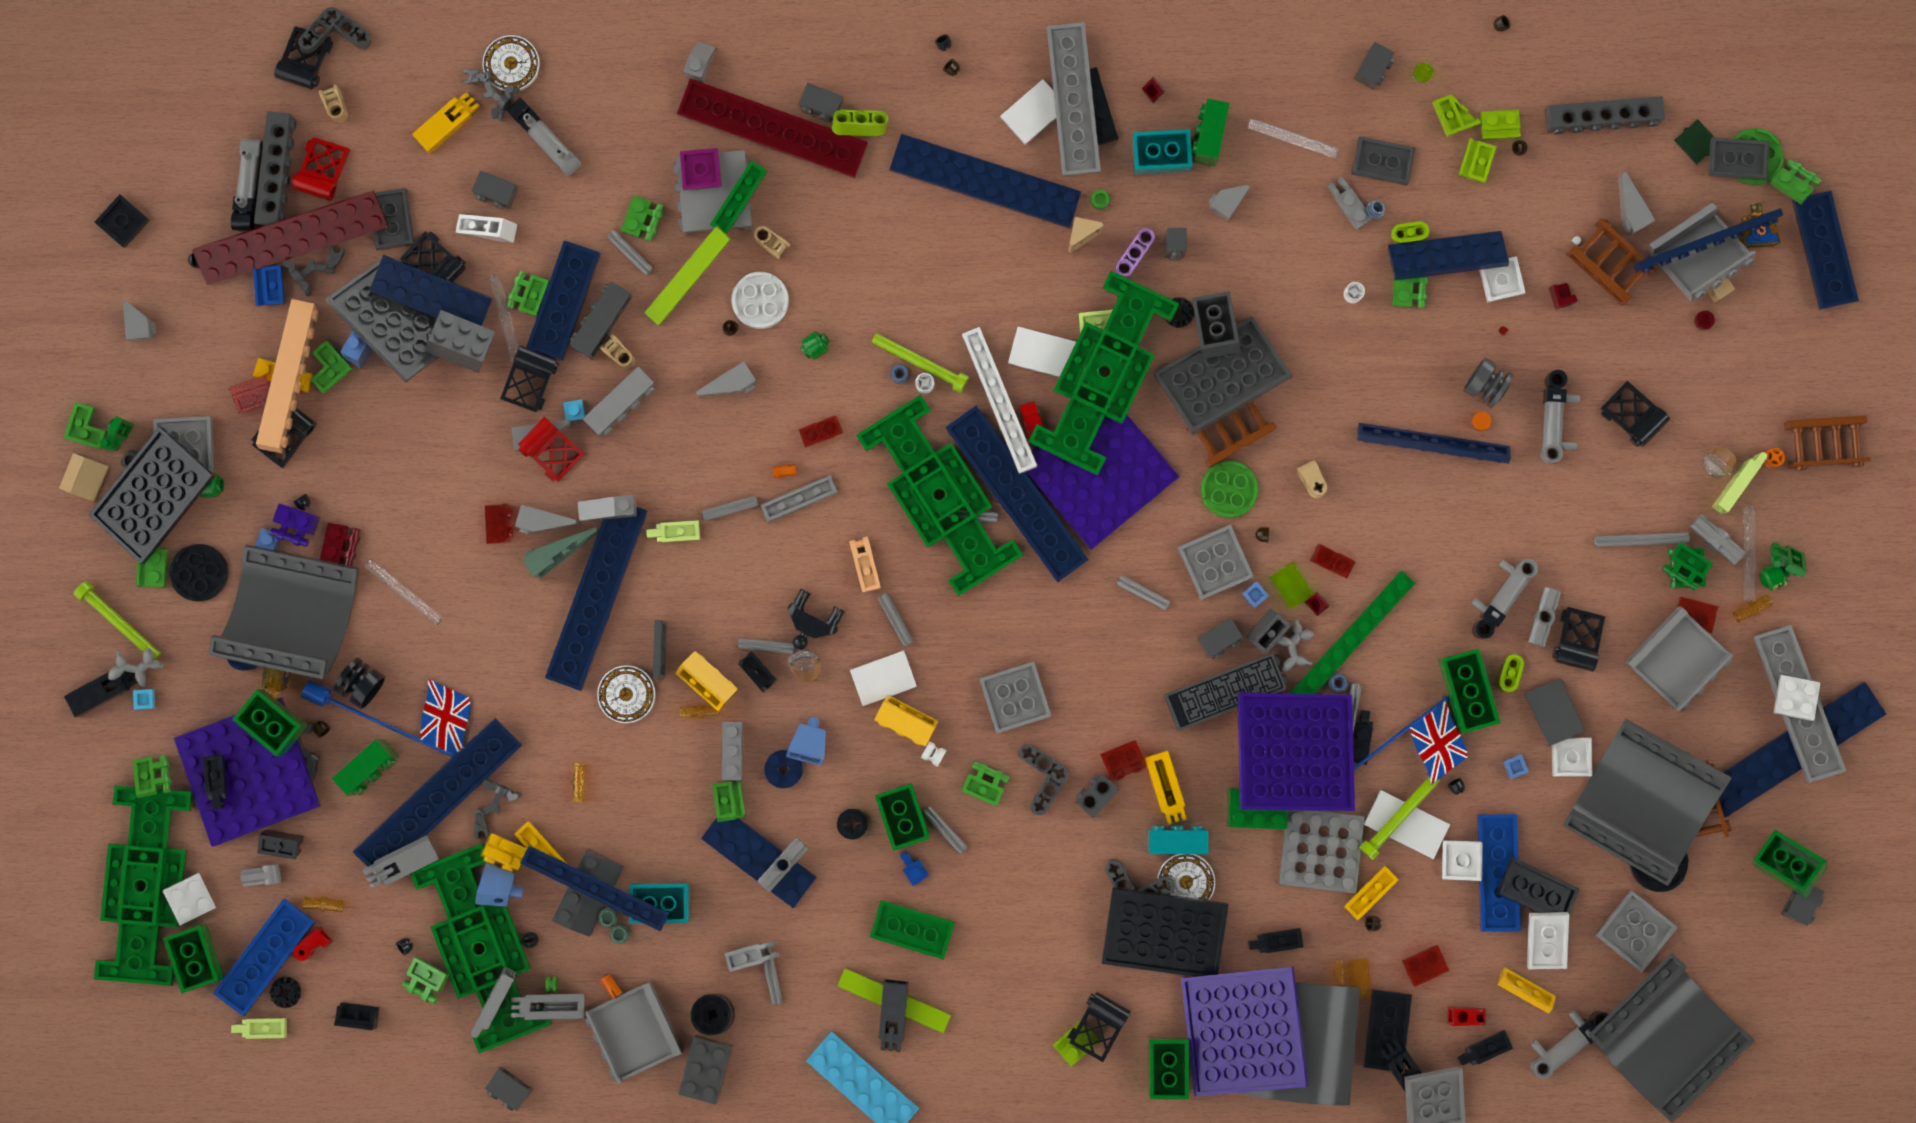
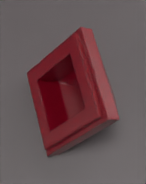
M1154 77L1142 88L1152 103H1155L1165 93Z
M1318 592L1305 601L1317 616L1330 606Z

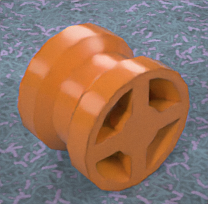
M1772 448L1765 451L1767 458L1763 465L1766 467L1775 468L1784 463L1785 454L1781 449Z

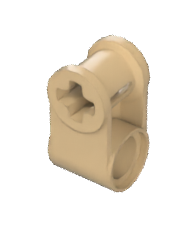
M335 84L334 87L324 91L319 90L320 98L331 119L336 123L345 122L348 118V112L338 85ZM337 109H341V113L334 116V112Z
M760 226L754 232L756 242L777 260H780V255L783 251L791 246L785 239L775 234L766 226ZM760 232H766L768 234V238L766 240H760L758 238V234Z
M611 334V338L599 348L621 368H632L635 364L634 356ZM628 355L629 361L624 364L621 363V358Z
M1312 460L1296 468L1297 474L1309 495L1313 498H1321L1327 491V484L1317 463ZM1315 485H1316L1317 487H1319V486L1322 487V489L1320 490V493H1319L1318 490H1317V491H1314Z

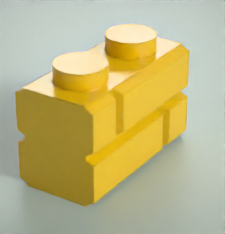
M491 833L481 856L484 857L483 861L492 865L495 862L501 864L502 869L512 873L513 870L517 871L520 868V862L527 848Z

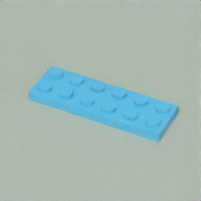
M833 1031L828 1034L806 1060L807 1063L875 1123H907L919 1110L917 1105Z

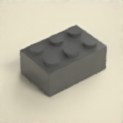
M1230 291L1192 298L1203 359L1241 352Z
M441 310L424 352L479 373L495 331Z
M695 1035L678 1095L716 1105L721 1093L733 1045Z

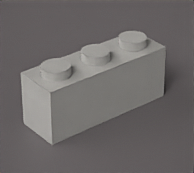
M744 722L722 723V780H743Z

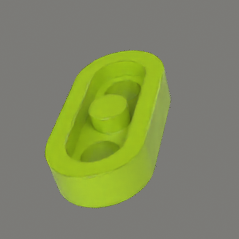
M1417 221L1396 225L1391 230L1390 235L1393 242L1401 244L1423 241L1429 235L1430 230L1425 222ZM1416 229H1420L1422 234L1417 235ZM1397 232H1402L1403 237L1399 238Z
M1512 654L1505 658L1498 679V685L1502 691L1512 692L1517 689L1524 668V661L1521 656ZM1512 660L1516 663L1514 668L1510 666ZM1506 679H1509L1511 682L1509 686L1505 685Z

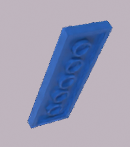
M1517 814L1477 815L1478 841L1483 842L1482 881H1479L1480 931H1521L1520 904L1496 893L1510 857L1519 860Z
M283 899L213 994L243 1017L246 1016L291 956L294 948L302 941L316 921L287 899Z

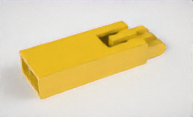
M468 92L458 99L454 97L412 134L429 154L472 118L471 115L480 108L478 103L471 107L475 102L473 97L465 101L470 97ZM460 112L461 115L456 120L451 122L448 117L451 114L454 117H456V115Z
M1164 751L1145 757L1161 813L1165 814L1168 826L1172 825L1171 816L1174 817L1175 823L1179 822L1178 814H1181L1183 821L1187 820L1183 808L1185 803L1169 752ZM1172 790L1176 802L1173 803L1172 796H1167V804L1164 792Z

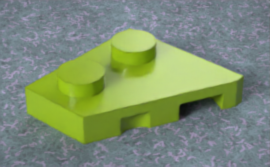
M1451 94L1432 102L1447 137L1481 123L1478 118L1475 119L1469 114V110L1464 105L1459 104L1458 100Z

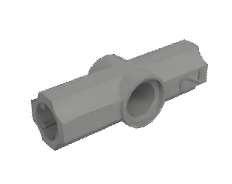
M1702 514L1691 523L1690 528L1705 540L1704 543L1711 550L1719 552L1731 564L1735 565L1744 556L1745 551L1730 539V535L1722 528L1713 525Z
M1544 587L1538 609L1534 614V622L1528 643L1545 647L1551 624L1555 620V611L1560 598V591ZM1542 612L1548 615L1547 622L1541 620L1540 615Z
M796 837L757 881L770 892L809 848ZM785 859L788 862L786 870H781L778 867L779 860Z

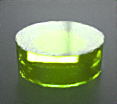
M1425 62L1419 63L1413 71L1414 78L1421 83L1429 81L1433 76L1432 66Z

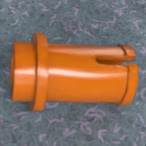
M795 463L778 466L777 464L776 467H772L774 478H778V480L780 477L797 475Z
M608 973L600 979L602 982L601 986L604 985L611 998L614 999L623 991L613 979L614 975L611 976Z

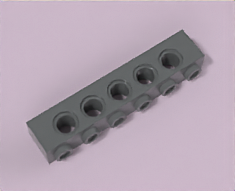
M1663 96L1549 105L1545 109L1547 132H1553V134H1563L1569 130H1572V133L1583 132L1584 129L1600 131L1606 127H1610V130L1620 129L1621 126L1638 128L1643 124H1647L1648 127L1658 126L1665 119ZM1639 109L1646 112V117L1639 114ZM1620 111L1626 112L1627 118L1621 117ZM1602 112L1608 115V120L1601 117ZM1582 114H1587L1590 121L1583 120ZM1563 116H1569L1571 123L1565 122Z
M267 111L254 224L258 227L286 219L284 213V205L286 206L288 202L286 187H289L290 184L288 170L292 166L290 153L294 148L293 131L296 130V120H294L290 113ZM284 130L283 136L277 137L278 131ZM278 148H282V153L275 156V151ZM280 167L279 173L273 175V169ZM277 185V191L275 193H271V188ZM271 204H275V205H276L275 210L272 211V212H269V211H268L269 206H270Z

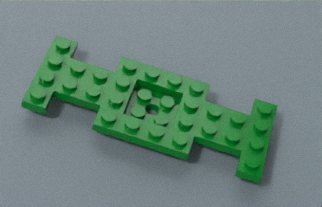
M1111 270L1102 289L1119 298L1104 329L1085 322L1053 391L1070 400L1055 432L1036 425L1028 443L1095 475L1099 474L1106 457L1089 450L1104 416L1120 424L1123 423L1155 354L1138 347L1153 314L1171 322L1179 303ZM1107 367L1110 370V375L1107 377L1101 376L1099 369Z
M920 394L856 436L866 452L881 442L884 443L902 474L887 483L891 492L926 547L929 548L944 538L964 569L948 580L959 597L1022 557L1023 554L1013 539L1000 548H995L976 518L992 508L990 502L953 444L950 443L939 451L934 452L915 422L931 412ZM938 489L945 492V497L942 500H937L934 497V492ZM957 515H967L969 517L964 519L958 518Z
M114 785L112 805L131 806L128 844L108 843L100 921L119 923L115 961L96 960L94 980L173 986V967L171 965L156 964L160 926L179 927V923L163 891L161 895V890L184 880L187 850L168 848L172 810L191 811L193 792L171 790L169 793H164L163 789H157L158 794L138 798L135 787ZM140 880L146 883L144 891H140L137 888V883Z
M483 843L410 873L416 890L435 884L448 917L447 920L430 926L457 998L460 999L476 992L482 1008L504 967L515 971V976L531 970L508 907L475 904L479 886L472 868L486 863L483 861L484 857L481 856L484 849ZM477 943L484 945L485 950L482 954L475 952L474 947ZM515 979L489 1026L490 1028L481 1031L478 1037H473L479 1054L553 1024L551 1019L524 1020V1017H511V1013H519V1009L511 1010L512 1005H519V1002H511V998L521 997ZM543 1007L539 1008V1010H534L531 1012L543 1011Z

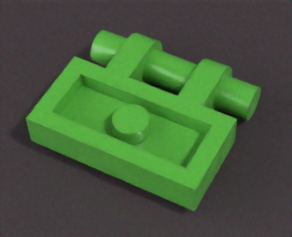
M1790 159L1786 166L1791 168V170L1788 171L1782 168L1773 177L1770 184L1802 205L1814 191L1810 184L1813 183L1819 186L1822 180L1813 171L1809 172L1803 168L1801 163ZM1798 173L1806 179L1803 181L1795 175Z
M633 195L621 232L640 238L643 231L646 233L644 239L651 242L653 236L657 233L656 227L659 219H662L664 206L657 203L655 210L650 209L651 201ZM647 216L652 217L649 226L645 225Z
M519 271L518 276L515 277L513 282L515 284L512 293L508 295L507 307L514 309L516 302L520 303L519 311L537 317L549 280L531 274L529 281H526L524 279L527 273ZM522 286L526 287L523 297H520L519 293Z
M1420 277L1396 281L1394 279L1392 306L1411 308L1412 301H1418L1417 308H1425V301L1428 298L1426 284L1429 283V278ZM1413 284H1419L1418 294H1413Z
M166 755L159 756L160 762L154 763L152 756L132 760L135 790L138 798L158 794L157 787L160 786L163 787L164 793L171 792L170 762L167 761ZM155 771H161V778H156Z
M974 761L972 769L978 771L977 776L968 775L962 792L997 807L1004 791L1003 788L998 786V783L1002 781L1007 784L1010 776L1003 774V771L999 769L996 771L987 767V764L983 762L980 764ZM983 774L993 777V782L990 783L983 780Z
M414 957L406 974L412 980L411 982L405 980L402 987L406 988L407 992L412 995L420 996L421 1000L436 1004L438 997L433 995V991H442L449 974L419 957ZM419 983L426 986L425 990L419 987Z

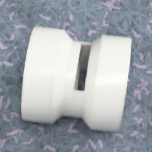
M1352 282L1345 288L1343 297L1348 303L1355 304L1363 298L1365 288L1359 282Z
M928 373L919 374L915 381L916 389L922 394H928L934 389V378Z
M929 741L921 758L930 760L933 765L938 767L947 750L937 748L934 743Z

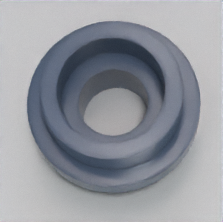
M1379 200L1371 201L1367 204L1366 211L1370 217L1379 219L1384 215L1385 206Z
M902 364L895 365L890 372L891 379L898 384L906 382L909 378L908 368ZM898 371H902L904 373V375L900 378L896 376V373Z
M1337 673L1330 677L1329 687L1332 691L1340 693L1346 690L1348 680L1345 675ZM1337 679L1341 681V686L1339 687L1335 685Z

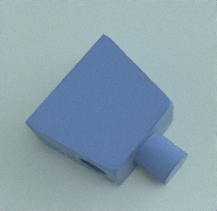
M354 330L341 349L344 359L360 369L363 368L372 352L369 345Z
M810 717L807 725L799 724L786 757L822 766L825 755L826 731L818 728L819 719Z
M486 863L476 893L475 904L505 907L508 905L510 896L522 898L524 887L514 885V873Z

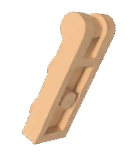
M868 536L863 537L859 541H849L862 593L881 588ZM865 547L866 552L858 554L857 549Z

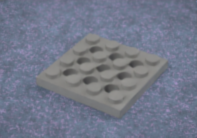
M1288 811L1287 829H1284L1278 884L1356 894L1361 854L1359 846L1362 844L1365 816L1323 811ZM1303 823H1307L1310 827L1307 834H1301L1299 831V827ZM1323 825L1329 829V833L1325 837L1320 836L1318 833L1319 828ZM1340 828H1345L1348 831V836L1345 839L1338 837V830ZM1301 842L1306 843L1308 847L1307 851L1303 854L1297 850V846ZM1319 845H1324L1327 849L1326 854L1323 856H1319L1316 852ZM1339 847H1343L1346 850V855L1343 858H1338L1335 854L1336 849ZM1297 862L1305 864V870L1302 873H1298L1295 870ZM1317 864H1322L1325 868L1322 875H1317L1314 872V867ZM1337 866H1341L1344 870V874L1341 877L1334 876L1333 870Z

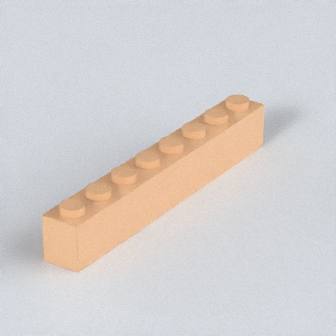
M291 299L256 441L259 449L282 453L283 448L287 447L288 437L286 434L287 430H290L293 420L291 414L292 411L295 412L297 400H295L296 393L299 394L301 390V382L299 381L301 375L305 373L306 365L304 361L305 357L308 358L310 353V346L308 344L309 340H312L314 337L313 324L314 321L317 322L319 311L314 303Z

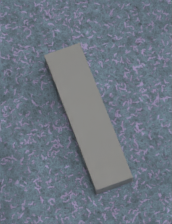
M831 475L763 503L760 506L769 523L837 494L838 491Z

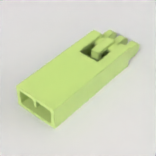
M1765 452L1756 454L1753 458L1742 463L1712 505V508L1721 514L1730 511L1766 460L1767 454Z

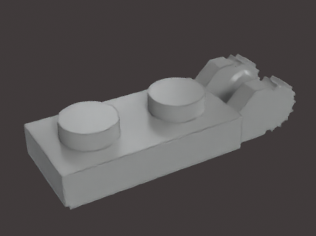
M1340 176L1337 180L1345 192L1340 194L1333 183H1330L1328 188L1335 197L1336 203L1354 229L1357 230L1373 218L1368 215L1366 208L1355 192L1349 187L1345 179Z
M776 941L764 944L759 943L724 953L729 972L767 962L766 960L779 957V952H773L765 956L763 948H770L776 945Z

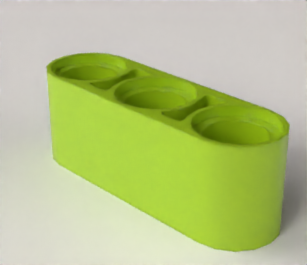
M838 110L834 113L832 131L837 135L882 136L886 133L888 115L883 111Z

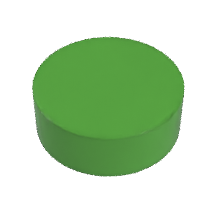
M1096 190L1093 192L1091 204L1094 208L1101 210L1108 206L1110 197L1106 191Z

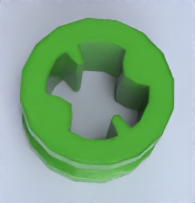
M546 976V994L550 992L557 993V976L553 978Z

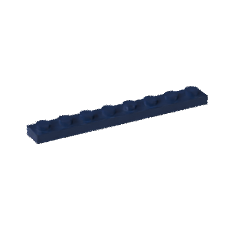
M1779 208L1642 260L1633 265L1636 273L1639 271L1643 273L1649 272L1654 269L1653 266L1660 264L1662 267L1672 263L1671 259L1678 257L1681 260L1690 256L1689 252L1696 250V253L1708 249L1707 246L1710 244L1718 246L1725 243L1726 238L1731 237L1733 240L1743 236L1742 232L1747 230L1750 233L1761 229L1760 225L1766 223L1767 226L1779 222L1778 218L1783 216V212Z
M1359 423L1357 428V440L1363 442L1495 461L1497 463L1509 464L1511 459L1510 446L1364 423Z
M531 845L528 846L520 862L660 932L670 914Z

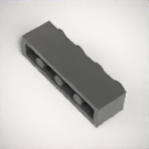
M612 281L609 285L606 284L601 291L602 296L599 301L595 300L591 306V313L588 317L585 316L580 324L582 327L579 332H575L570 339V346L590 360L593 359L633 297L631 293Z

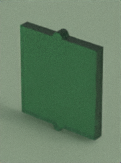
M1698 119L1688 128H1684V132L1674 140L1696 165L1704 157L1709 156L1710 139L1714 137Z

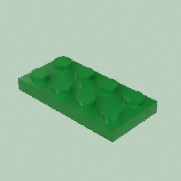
M881 900L870 938L944 960L955 922Z

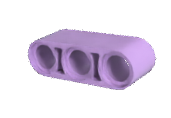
M1144 228L1139 231L1117 263L1115 273L1127 279L1132 275L1153 244L1155 235L1151 229ZM1146 234L1151 240L1143 242L1140 237ZM1137 250L1140 256L1133 258L1130 255V251ZM1125 265L1129 268V272L1123 274L1120 272L1119 267Z

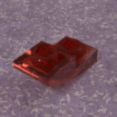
M832 416L821 422L799 429L806 448L843 434L837 416Z
M1321 544L1317 545L1310 559L1311 562L1346 579L1356 562Z

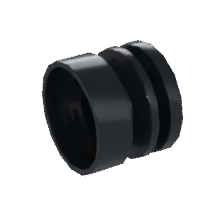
M356 658L341 672L335 683L334 691L337 693L342 692L341 696L345 698L353 693L350 702L359 709H363L379 692L385 681V676L375 669L367 674L369 665L367 663L363 664V660Z
M704 995L698 998L692 1006L690 1012L691 1022L694 1028L702 1034L708 1036L718 1035L727 1031L733 1024L735 1008L732 1002L724 995ZM717 1010L716 1014L719 1015L718 1018L715 1017L712 1019V1014H710V1011Z

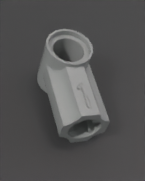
M280 864L241 870L240 877L243 887L282 883Z

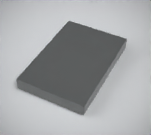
M1359 136L1351 175L1407 186L1415 147Z
M1712 137L1710 139L1708 176L1766 180L1769 141Z
M407 189L376 192L388 223L387 228L374 232L376 250L413 245L415 242Z
M655 620L654 679L665 678L667 623L662 620Z
M1557 679L1524 694L1549 747L1585 732L1561 679Z

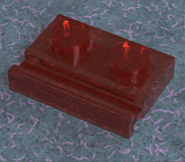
M263 375L230 386L228 389L232 394L238 413L264 406L270 383L267 380V376Z
M1679 597L1677 607L1684 608L1688 615L1705 631L1712 634L1719 606Z
M1437 944L1401 960L1414 987L1450 971Z

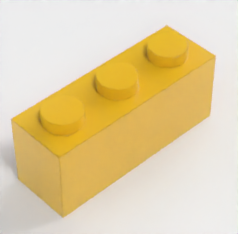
M696 651L680 665L675 673L717 711L738 690L731 681L726 679L718 669L709 664Z
M890 695L886 696L874 719L882 727H888L894 730L896 734L903 737L906 736L915 744L925 747L939 722Z

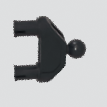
M801 588L794 602L787 607L796 630L801 632L800 635L795 636L793 639V645L798 650H803L807 647L808 636L815 639L836 634L838 631L837 625L845 613L842 609L839 610L838 607L834 606L828 620L823 622L804 612L803 608L811 593L806 591L804 594L805 590Z

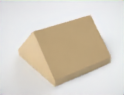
M1075 217L1068 248L1069 253H1072L1101 234L1104 226L1102 222Z
M73 453L59 489L96 502L109 466Z

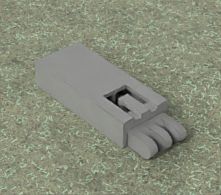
M426 835L374 861L373 865L363 869V873L367 875L366 879L371 881L369 883L371 887H375L383 882L386 886L439 858ZM394 862H396V864H397V866H398V867H396V868H394V869H393L392 866H389L388 869L384 870V867H386V866H388V865H390V864H392V863H394Z
M504 967L473 1026L472 1037H478L482 1028L486 1030L489 1028L514 981L515 971Z
M584 994L524 995V997L511 998V1002H519V1005L511 1006V1010L519 1009V1013H511V1017H524V1020L584 1019ZM531 1003H543V1011L531 1012V1010H539V1005H531Z

